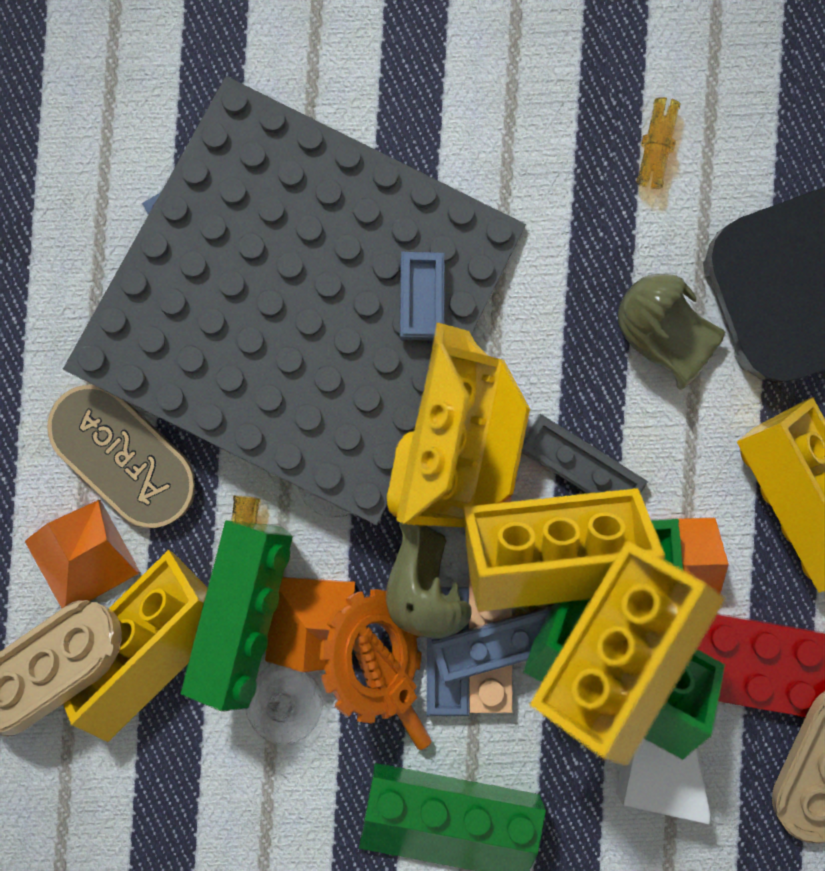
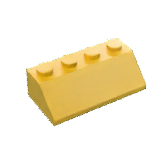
M811 397L754 427L736 442L740 448L742 460L751 468L760 484L764 500L772 506L778 517L784 537L792 543L801 560L803 572L812 580L818 593L825 591V418L814 398Z
M638 488L463 507L469 576L477 612L592 599L626 540L664 561V552Z
M626 540L529 705L604 759L628 766L725 601V598L704 582Z
M170 550L163 554L109 607L118 617L122 631L120 649L110 669L96 682L63 704L72 726L106 742H109L189 663L208 587Z

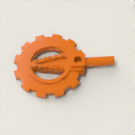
M371 589L370 596L364 597L363 592L354 593L346 598L348 605L342 611L335 609L327 623L330 627L327 640L321 641L320 660H324L326 672L321 677L326 693H333L337 699L335 707L343 715L350 717L352 712L356 713L358 722L375 723L376 715H382V719H388L397 714L418 750L425 749L431 744L432 740L411 705L417 699L414 692L417 686L413 679L416 670H420L422 652H418L417 638L420 636L402 630L392 621L386 605V591ZM375 623L385 629L392 644V653L389 652L386 646H383V643L372 633V630L366 627L367 625ZM353 649L357 652L356 657L360 661L359 665L363 669L364 678H367L366 683L368 687L363 686L355 676L352 668Z

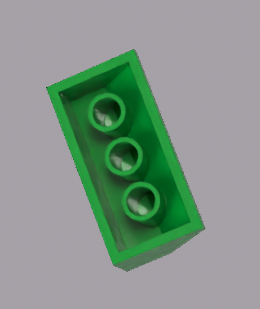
M225 520L181 690L182 695L221 712L250 707L251 700L257 689L256 679L262 656L268 646L267 636L273 613L279 603V590L284 570L290 560V547L293 535L283 527Z
M592 599L554 603L535 637L523 670L524 673L540 682L544 681ZM696 649L644 739L682 760L712 736L725 664Z
M375 763L359 849L473 871H530L538 854L546 809L540 794Z

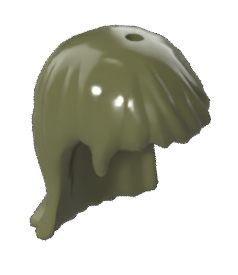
M667 274L648 275L635 282L624 295L618 309V324L629 344L648 360L668 369L676 378L677 388L681 390L687 387L702 372L703 365L708 362V359L712 357L714 351L722 343L725 331L699 316L691 308L684 295L693 302H696L697 298L682 278Z
M399 523L403 534L402 544L386 587V605L392 621L402 630L420 637L441 639L458 633L470 621L472 608L470 604L460 600L457 582H454L448 595H444L440 587V565L447 541L445 536L432 530L427 525Z

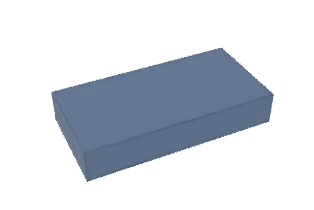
M401 252L400 340L434 341L436 322L444 324V253Z

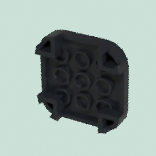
M820 188L740 217L716 233V236L709 244L706 260L703 262L705 278H711L739 355L734 357L742 370H747L758 379L772 382V384L801 379L825 370V188Z

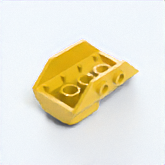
M436 322L432 353L415 430L405 434L397 444L389 489L387 491L388 509L393 516L397 517L396 521L402 524L464 527L463 507L503 503L513 495L530 407L506 362L503 359L488 356L474 341L470 331Z

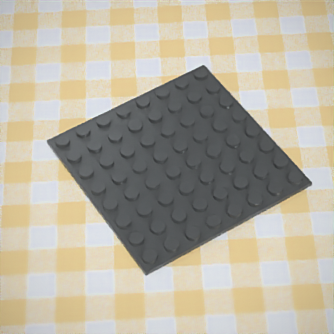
M225 76L63 370L377 526L387 506V491L389 489L397 444L405 434L415 430L433 347V341L400 340L401 252L444 253V324L470 331L472 335L526 224Z

